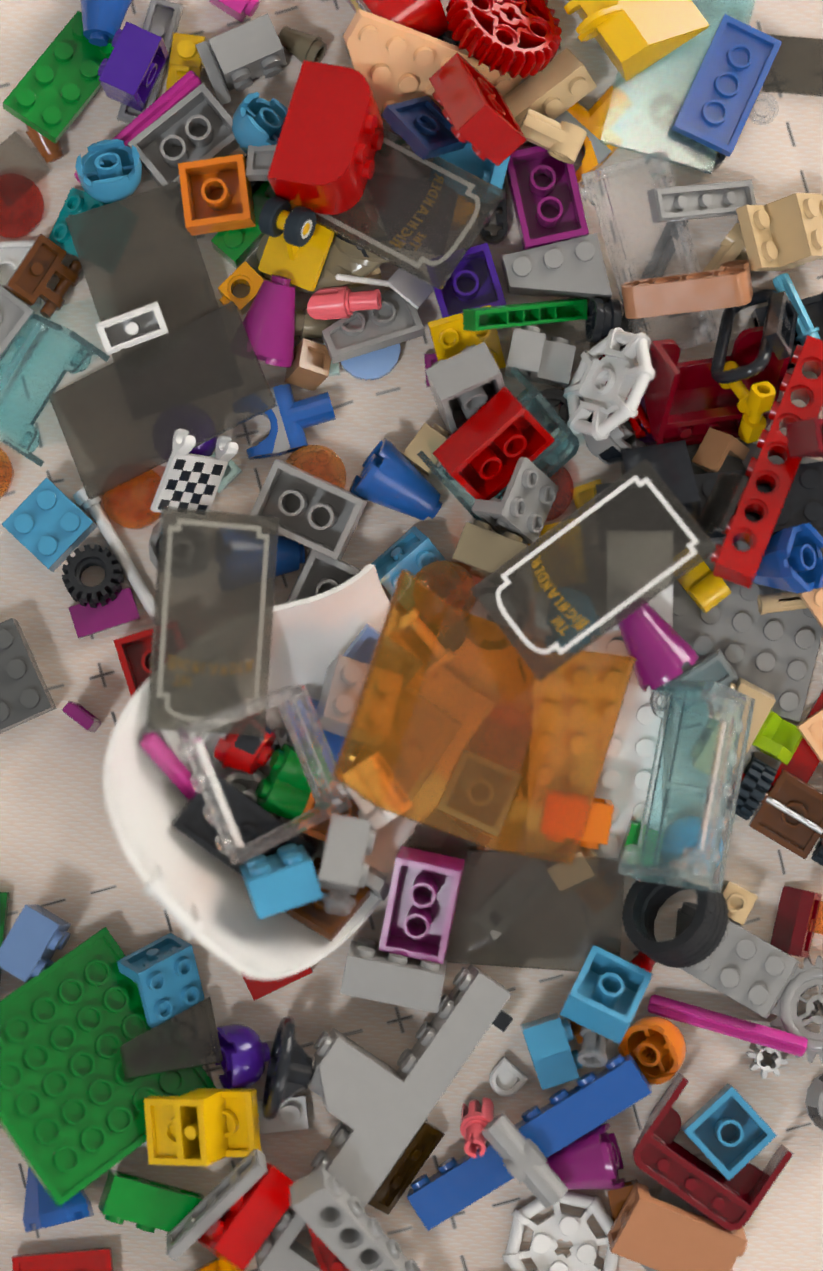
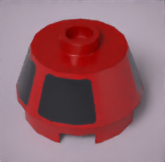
M244 709L238 712L236 716L242 714ZM248 712L241 720L230 722L233 726L229 729L224 739L220 737L213 757L219 760L223 769L252 775L261 765L265 766L274 751L272 746L275 742L276 734L259 713L253 714Z

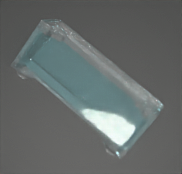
M669 681L652 690L650 706L653 713L661 718L638 845L629 844L623 849L618 867L619 874L643 882L721 893L754 710V698L716 681Z

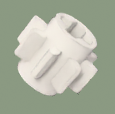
M755 1044L757 1048L754 1052H746V1055L754 1060L749 1069L754 1071L761 1068L760 1074L763 1079H766L768 1072H773L779 1077L780 1072L778 1068L780 1064H788V1061L781 1058L780 1053L783 1051ZM765 1050L770 1054L774 1053L771 1057L773 1063L769 1066L764 1062L760 1064V1061L763 1059L761 1053Z

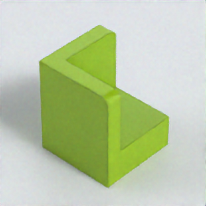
M770 711L752 745L760 752L788 765L803 736L796 728V725Z

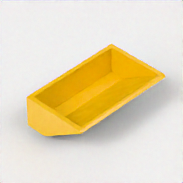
M568 0L569 3L564 6V10L568 15L577 12L582 19V22L575 29L580 34L578 39L584 42L595 38L626 82L710 26L692 0Z

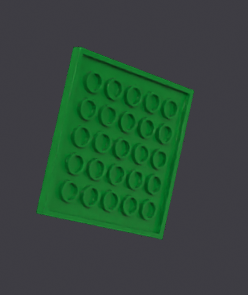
M106 927L51 964L38 977H33L0 1000V1125L56 1207L64 1204L147 1141L144 1098L149 1096H181L197 1088H216L170 1020L155 1028L148 1026L137 982L119 972L117 961L126 955Z

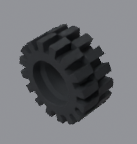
M84 545L85 551L80 552L79 548L74 550L76 555L74 558L70 555L66 558L68 565L63 564L62 570L65 575H62V580L71 597L76 602L78 600L80 605L86 607L88 603L91 608H97V603L100 602L103 607L108 605L106 599L110 598L114 601L117 598L114 593L116 591L121 592L122 586L120 583H124L123 570L115 555H112L111 551L106 547L103 550L100 545H95L94 549H91L90 545ZM91 566H99L105 571L103 581L93 587L84 585L81 581L84 570Z

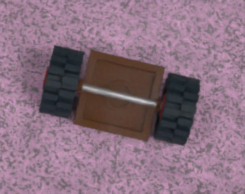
M753 757L735 783L724 807L745 820H749L755 810H757L749 826L805 860L820 838L811 859L823 866V793L784 769L770 791H768L775 779L777 770Z

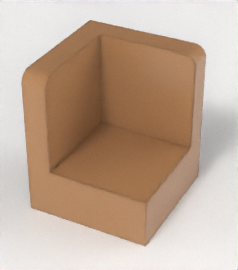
M303 338L294 348V361L291 368L286 369L284 382L315 391L329 376L331 358L326 346Z
M709 428L691 462L706 473H714L720 470L727 455L744 461L750 449L734 436Z

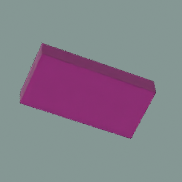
M131 588L123 589L120 593L115 592L114 594L117 598L114 601L110 598L106 599L108 605L103 607L100 602L97 603V608H91L88 603L86 607L80 604L68 607L78 638L80 639L141 619Z
M69 701L62 709L64 713L87 731L95 733L101 726V721L79 703Z

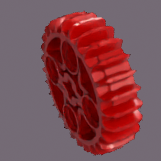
M449 0L446 8V21L449 22L447 29L454 32L452 40L460 41L459 50L466 49L469 52L468 58L474 57L479 61L478 66L483 63L489 67V72L494 69L498 70L500 76H504L506 73H509L513 79L518 74L524 79L528 75L535 76L539 71H543L549 62L552 61L562 41L560 37L562 29L558 27L560 20L553 17L555 9L547 7L548 0Z

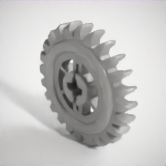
M819 955L816 958L815 965H812L808 958H804V968L800 969L797 966L778 999L777 1006L770 1013L777 1015V1018L770 1023V1026L781 1027V1031L807 1038L806 1052L808 1062L812 1063L816 1054H819L820 1061L823 1064V1017L821 1015L815 1016V1013L819 1010L817 1005L819 1003L823 1004V958ZM818 986V995L811 997L809 1000L802 997L808 989ZM801 1000L807 1004L806 1012L798 1016V1003ZM813 1022L820 1025V1034L807 1030L806 1026Z

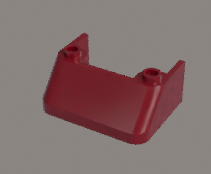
M678 1073L650 1114L633 1149V1160L640 1170L727 1230L741 1229L757 1209L793 1156V1153L781 1144L763 1171L755 1165L747 1163L728 1181L722 1174L673 1141L681 1129V1118L672 1106L689 1082L683 1075Z

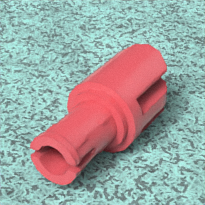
M347 286L321 288L314 292L309 299L307 312L315 320L350 318L354 311L380 310L382 307L381 292L379 289L352 292Z
M482 1098V1107L478 1100L469 1101L468 1107L465 1103L462 1105L460 1132L464 1139H466L464 1151L473 1158H477L478 1148L480 1156L486 1150V1139L481 1131L494 1119V1103L490 1098Z

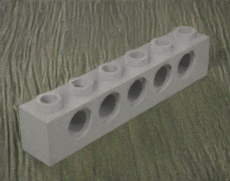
M323 1166L290 1186L291 1208L350 1271H420L413 1259L408 1260L404 1256L397 1241L393 1238L389 1239L384 1234L378 1220L374 1217L370 1218L364 1212V1208L358 1198L355 1196L351 1197L345 1191L343 1183L338 1176H332Z

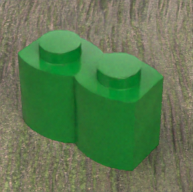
M284 743L280 750L277 749L273 753L270 760L271 772L266 779H262L259 782L255 796L257 797L256 802L267 811L297 822L306 807L310 793L321 776L324 762L315 755Z

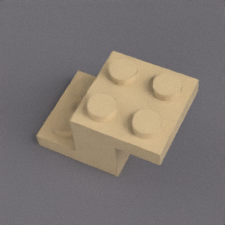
M794 193L766 205H745L736 209L751 271H788L815 260H823V194Z

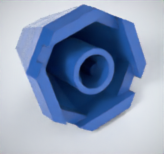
M810 523L780 530L771 536L753 582L793 593H803L822 588L823 556L821 548H823V537Z
M28 1166L23 1213L26 1232L94 1216L91 1201L83 1189L64 1204L56 1207Z

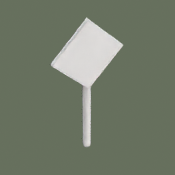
M405 262L388 280L336 274L335 276L337 280L390 287L416 309L421 306L433 291L432 284Z

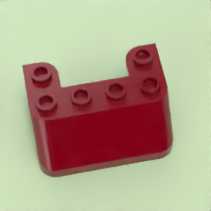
M764 326L743 330L734 342L731 355L726 356L725 363L735 361L741 367L753 362L759 353ZM674 340L652 341L649 352L652 368L656 372L655 378L649 381L643 395L651 434L656 443L663 444L685 440L687 446L701 444L709 428L732 435L735 438H740L738 429L744 413L737 409L739 399L732 389H723L711 377L713 358L678 363L680 347ZM772 352L769 364L764 370L755 376L741 381L749 392L752 384L763 381L769 382L775 388L774 401H777L790 357L778 360L775 353ZM766 411L763 413V416L766 419L765 429H767V427L771 423V420L768 419L770 411Z

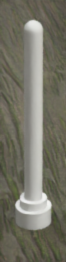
M96 483L80 489L73 494L78 506H83L85 511L89 510L151 621L154 624H161L162 612L100 505L102 500L99 497L101 492Z

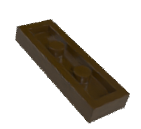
M424 1121L368 1204L389 1215L445 1134L437 1127Z

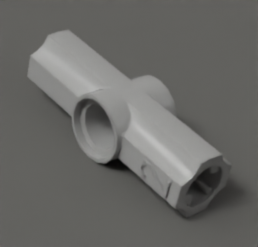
M504 1113L496 1116L481 1131L484 1138L503 1158L502 1161L510 1174L518 1182H524L546 1209L556 1204L568 1192L565 1183L561 1181L558 1175L546 1163L547 1159L532 1140L529 1138L526 1140Z

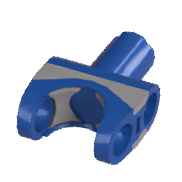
M290 384L261 390L233 404L235 414L258 413L268 418L271 424L269 435L265 440L259 442V445L246 450L248 459L278 457L308 447L304 432L305 428L336 419L328 392L295 401Z

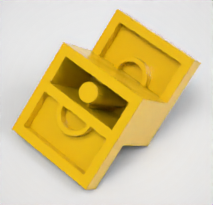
M197 1088L181 1096H149L144 1098L148 1162L150 1165L209 1166L225 1157L246 1158L256 1148L261 1151L257 1089Z

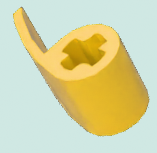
M686 548L673 559V565L691 551ZM698 553L673 571L674 577L704 613L710 611L731 594V590L724 580L713 575V571L709 569Z

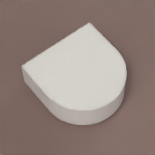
M505 1056L492 1069L489 1076L492 1090L503 1097L516 1094L529 1079Z

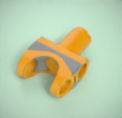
M612 85L589 110L577 102L554 119L559 123L565 121L575 124L587 132L581 147L583 153L582 165L575 172L578 183H581L598 170L622 143L609 129L631 107V102L623 92Z

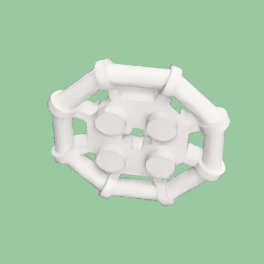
M616 327L611 329L608 336L590 350L582 352L580 355L582 360L570 386L565 388L563 395L567 399L569 412L567 425L572 433L587 434L601 441L607 439L611 431L630 417H636L638 414L636 409L649 381L655 378L656 372L652 368L649 352L651 341L645 333L634 334ZM626 345L624 349L620 351V346ZM636 356L638 360V366H635L633 362V359ZM593 413L592 422H588L587 418Z
M568 1191L553 1205L554 1213L541 1222L536 1223L530 1218L545 1209L536 1198L521 1209H515L511 1214L513 1221L506 1252L502 1255L503 1262H507L512 1271H528L521 1259L530 1257L539 1271H616L619 1255L611 1253L607 1236L614 1222L602 1205V1198L597 1195L592 1197ZM559 1203L585 1208L580 1216L569 1215L561 1212ZM591 1214L598 1221L606 1234L605 1236L596 1237L586 1222ZM526 1225L533 1230L532 1240L529 1249L520 1250ZM559 1239H562L564 1242H572L573 1245L569 1248L570 1254L565 1256L563 1253L557 1254L554 1251L558 1248L557 1241ZM608 1244L603 1270L594 1265L597 1248L599 1245Z

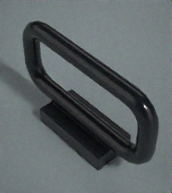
M771 289L753 292V297L749 304L724 309L711 365V377L717 383L728 384L757 375L769 364L772 352L775 353L778 360L791 357L798 313L785 291L779 293ZM768 302L757 358L745 366L724 371L736 314L747 307Z

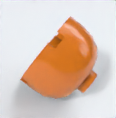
M644 1017L628 1027L618 1046V1051L623 1057L628 1054L632 1055L650 1084H662L669 1081L684 1063L686 1044L683 1034L670 1020L662 1017Z

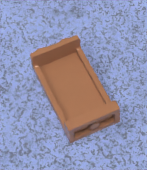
M638 1182L633 1186L607 1235L611 1253L657 1271H733L738 1256H743L748 1244L743 1227L738 1230H727L712 1220L651 1197L648 1186Z

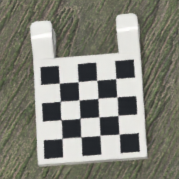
M177 429L173 436L172 453L150 509L153 512L167 514L185 512L193 514L198 518L206 519L228 462L237 454L239 447L236 442H231L229 436L222 435L218 437L216 442L215 457L190 454L189 452L196 443L195 437L188 435L189 432L186 429Z

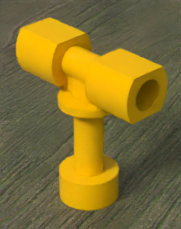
M729 361L725 363L724 371L738 368L739 366L735 361ZM741 380L728 384L719 383L723 389L731 388L739 399L737 409L744 413L738 429V435L741 440L747 444L758 441L763 428L765 429L766 419L763 413L771 410L776 391L773 385L767 381L751 385L749 392Z

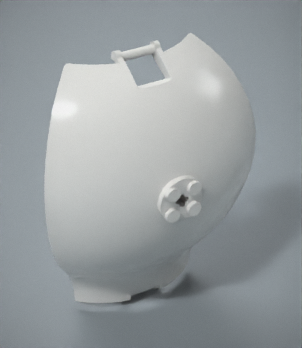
M368 564L351 579L329 591L310 598L264 609L258 704L249 703V712L253 714L259 713L271 729H289L283 723L285 716L280 712L290 696L296 699L301 694L319 701L328 666L338 655L345 653L366 624H369L419 660L396 633L407 625L435 658L426 665L419 660L420 665L403 687L412 689L460 722L462 726L411 801L413 806L376 830L371 856L365 855L363 863L370 864V866L382 872L387 877L385 881L390 888L395 859L400 847L418 849L438 811L439 802L463 750L466 749L481 723L494 708V702L465 685L441 666L448 663L454 657V654L450 649L445 650L416 617L417 611L412 606L405 610L403 614L399 616L396 614L382 588L375 565ZM259 611L220 626L186 646L174 655L176 656L175 671L167 669V660L163 664L161 692L170 693L169 696H171L181 687L171 684V682L175 684L176 674H179L177 684L182 686L184 681L180 684L181 675H183V680L184 676H186L185 683L188 677H194L197 673L192 672V661H195V667L196 662H199L198 672H200L202 663H206V665L204 664V667H206L208 663L222 654L228 657L230 663L236 664L237 670L235 675L245 698L253 699ZM177 657L180 658L179 669L177 668ZM253 659L250 665L252 666V669L249 672H245V661H248L249 665L250 661ZM183 660H189V666H187L188 662L185 661L183 663V667L187 670L189 669V672L181 668V662ZM240 662H243V664H241L240 667L242 668L240 669V672L242 673L238 674V665ZM157 669L135 692L122 711L106 750L103 767V790L106 808L118 841L132 867L145 884L143 891L147 896L152 895L184 930L182 934L188 940L196 938L225 963L250 978L261 980L280 979L303 971L325 958L347 940L364 923L382 900L370 893V897L332 941H329L284 912L262 919L258 918L250 902L243 877L172 825V821L186 805L188 799L140 745L143 739L142 736L145 733H157L148 715L164 701V698L156 697ZM229 723L187 758L183 764L200 784L203 783L213 770L256 802V788L262 779H266L267 776L258 769L252 775L223 769L219 760L213 757L220 737L224 739L229 729L233 726V724ZM278 743V745H276V746H277V749L280 750L281 747H280V744ZM363 743L360 745V747H359V749L357 750V752L355 753L354 757L356 756V754L358 753V751H359L360 748L362 747ZM305 745L307 753L317 756L312 750H310ZM324 763V768H323V769H325V770H327V771H329V772L334 773V772ZM270 812L317 847L318 851L311 858V861L316 857L323 858L326 842L296 830L298 821L294 822Z

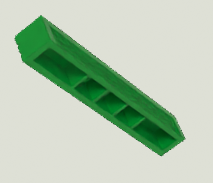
M577 298L463 309V330L468 331L587 320V299Z

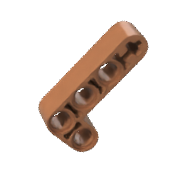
M749 260L728 261L721 264L719 270L633 280L621 285L625 317L628 319L738 307L749 304L753 297Z

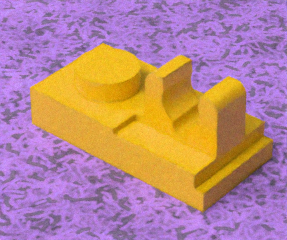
M173 33L166 91L189 71H193L201 80L203 64L195 45L206 41L205 36Z

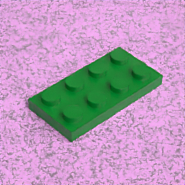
M77 11L4 100L3 109L56 144L102 87L99 82L98 69L104 58L109 59L114 49L112 43H108L107 46L103 47L89 43V39L83 35L82 13Z

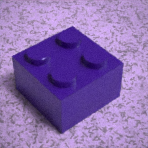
M126 22L123 30L118 29L112 40V47L114 49L109 59L104 58L98 69L99 82L107 97L142 112L169 54L162 37Z
M488 242L455 252L447 261L439 266L431 267L426 265L442 318L463 313V309L480 308L487 305L491 307L507 305ZM442 256V257H439V258H435V259H432V260H429V261H431V262H437V261L441 260L442 258H444L445 256Z

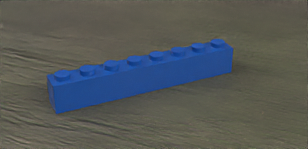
M621 1054L614 1056L607 1061L604 1070L596 1075L593 1071L585 1074L576 1081L578 1086L568 1092L565 1088L559 1090L549 1098L550 1103L541 1109L538 1106L530 1108L521 1115L523 1120L514 1126L526 1140L529 1138L537 1145L545 1158L551 1156L652 1093L650 1083L631 1054L625 1057ZM488 1141L485 1143L486 1150L482 1156L479 1155L478 1148L477 1158L466 1154L456 1161L452 1157L438 1166L439 1172L431 1177L424 1174L410 1184L412 1188L408 1192L407 1199L428 1231L514 1178L502 1161L503 1158Z

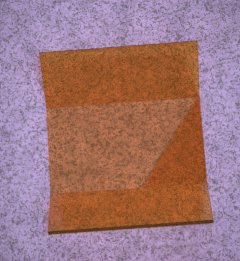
M401 569L332 777L377 808L497 852L573 865L636 658L583 650L574 654L561 655L557 653H537L529 648L514 630L447 605L409 572ZM524 634L536 647L543 650L547 649L546 642Z

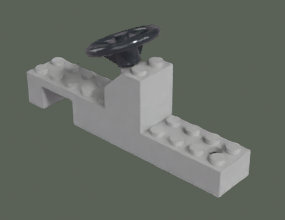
M470 964L467 969L463 967L453 980V984L456 986L449 996L444 994L441 997L438 1013H436L431 1022L428 1023L426 1021L420 1027L415 1036L418 1041L411 1050L407 1048L397 1061L399 1066L397 1071L333 1027L329 1033L324 1031L316 1041L314 1048L317 1051L314 1053L315 1060L313 1064V1058L309 1057L295 1040L294 1019L288 1016L280 1021L273 1042L265 1080L262 1103L263 1117L267 1120L275 1119L283 1102L300 1091L307 1090V1088L322 1097L327 1112L343 1123L340 1122L331 1133L330 1139L332 1142L326 1151L321 1149L311 1163L313 1170L311 1173L323 1166L332 1176H338L343 1183L345 1191L351 1197H357L363 1208L368 1204L491 1024L504 1032L513 1020L509 1014L502 1010L512 994L503 985L473 964ZM291 1205L255 1254L258 1269L261 1271H321L314 1253L295 1241V1238L306 1223L291 1208Z

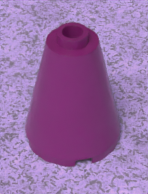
M272 275L271 280H263L231 344V353L250 360L258 359L265 361V364L291 368L294 361L296 287L290 285L291 279Z
M643 598L635 599L615 615L638 684L643 692L647 691L648 686L653 690L668 683L683 673L681 668L684 663L688 661L692 666L699 659L696 651Z
M609 1123L599 1125L546 1158L548 1166L565 1183L568 1190L619 1189L624 1187L625 1177L619 1179L618 1170L624 1169L623 1160L614 1132L607 1133V1130L611 1127Z

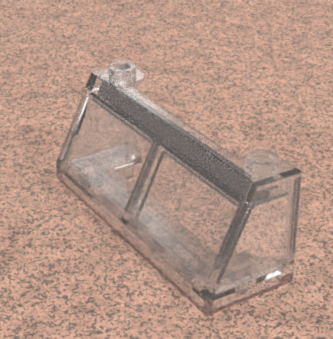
M655 151L581 174L583 182L579 183L580 191L584 201L589 200L595 207L623 308L621 285L625 282L701 272L686 220L653 223L647 191L654 188L676 187L667 151ZM712 310L640 319L626 318L630 333H645L651 342L672 339L678 344L680 351L709 343L718 337ZM637 356L634 358L635 364L638 363Z

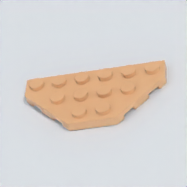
M361 9L357 10L343 35L353 69L360 72L366 78L381 114L388 105L426 95L443 110L444 107L432 95L435 89L429 78L457 52L494 84L502 97L517 87L522 80L519 74L513 79L509 73L500 76L498 70L494 69L489 72L488 66L483 63L478 66L479 61L474 57L468 58L469 52L466 49L459 50V47Z

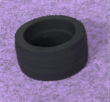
M667 862L654 866L651 871H645L632 884L624 900L622 920L627 936L642 953L665 966L685 968L702 962V960H705L706 957L716 950L727 930L729 912L724 895L708 877L688 865L678 862ZM694 889L697 895V909L692 922L683 933L675 938L657 942L654 935V921L659 908L670 896L677 892Z

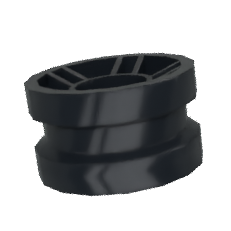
M596 297L590 299L587 306V320H585V336L589 343H597L599 340L607 337L611 329L621 328L622 310L618 299H609L607 302Z

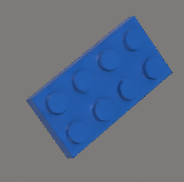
M724 14L671 129L730 157L782 41Z

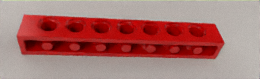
M809 335L804 346L798 344L791 360V363L796 364L792 374L786 372L779 390L785 393L781 402L775 400L768 416V419L773 420L770 430L764 428L757 443V447L761 448L758 459L752 457L745 475L750 477L746 487L740 485L733 503L738 505L735 516L728 515L722 533L727 535L723 545L716 544L710 562L715 563L714 576L749 589L752 586L802 461V458H789L787 435L783 434L780 429L786 427V424L819 417L823 408V340ZM813 372L817 375V378H806L803 373ZM799 399L804 401L806 406L797 407L791 401ZM770 456H779L784 462L774 464L768 458ZM760 484L769 485L773 491L769 493H763L759 491L756 486ZM747 513H756L760 516L761 520L752 522L745 515ZM742 541L748 544L750 548L746 551H740L733 544Z

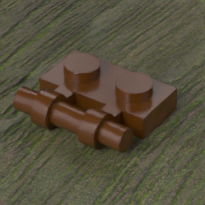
M40 234L4 288L30 306L40 297L45 304L39 313L45 318L50 319L56 310L59 311L65 303L63 298L70 287H75L80 279L78 275L84 266L76 260H73L69 267L63 265L61 262L67 252ZM53 274H55L60 281L52 291L46 285Z

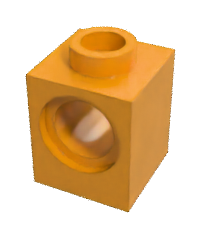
M244 261L218 287V291L222 296L219 299L220 303L230 313L237 310L243 316L249 310L264 279ZM246 284L250 287V292L244 298H237L233 295L235 286Z

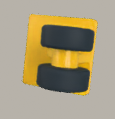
M273 196L266 201L259 216V229L262 233L269 235L258 270L271 276L278 275L291 279L290 284L308 291H314L335 231L317 224L316 214L313 210L303 206H297L292 210L288 200Z

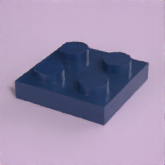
M428 95L388 105L381 114L391 129L399 134L411 147L412 151L423 160L464 149L468 142L462 143L453 134L451 128L454 125L444 117L441 112L442 110Z

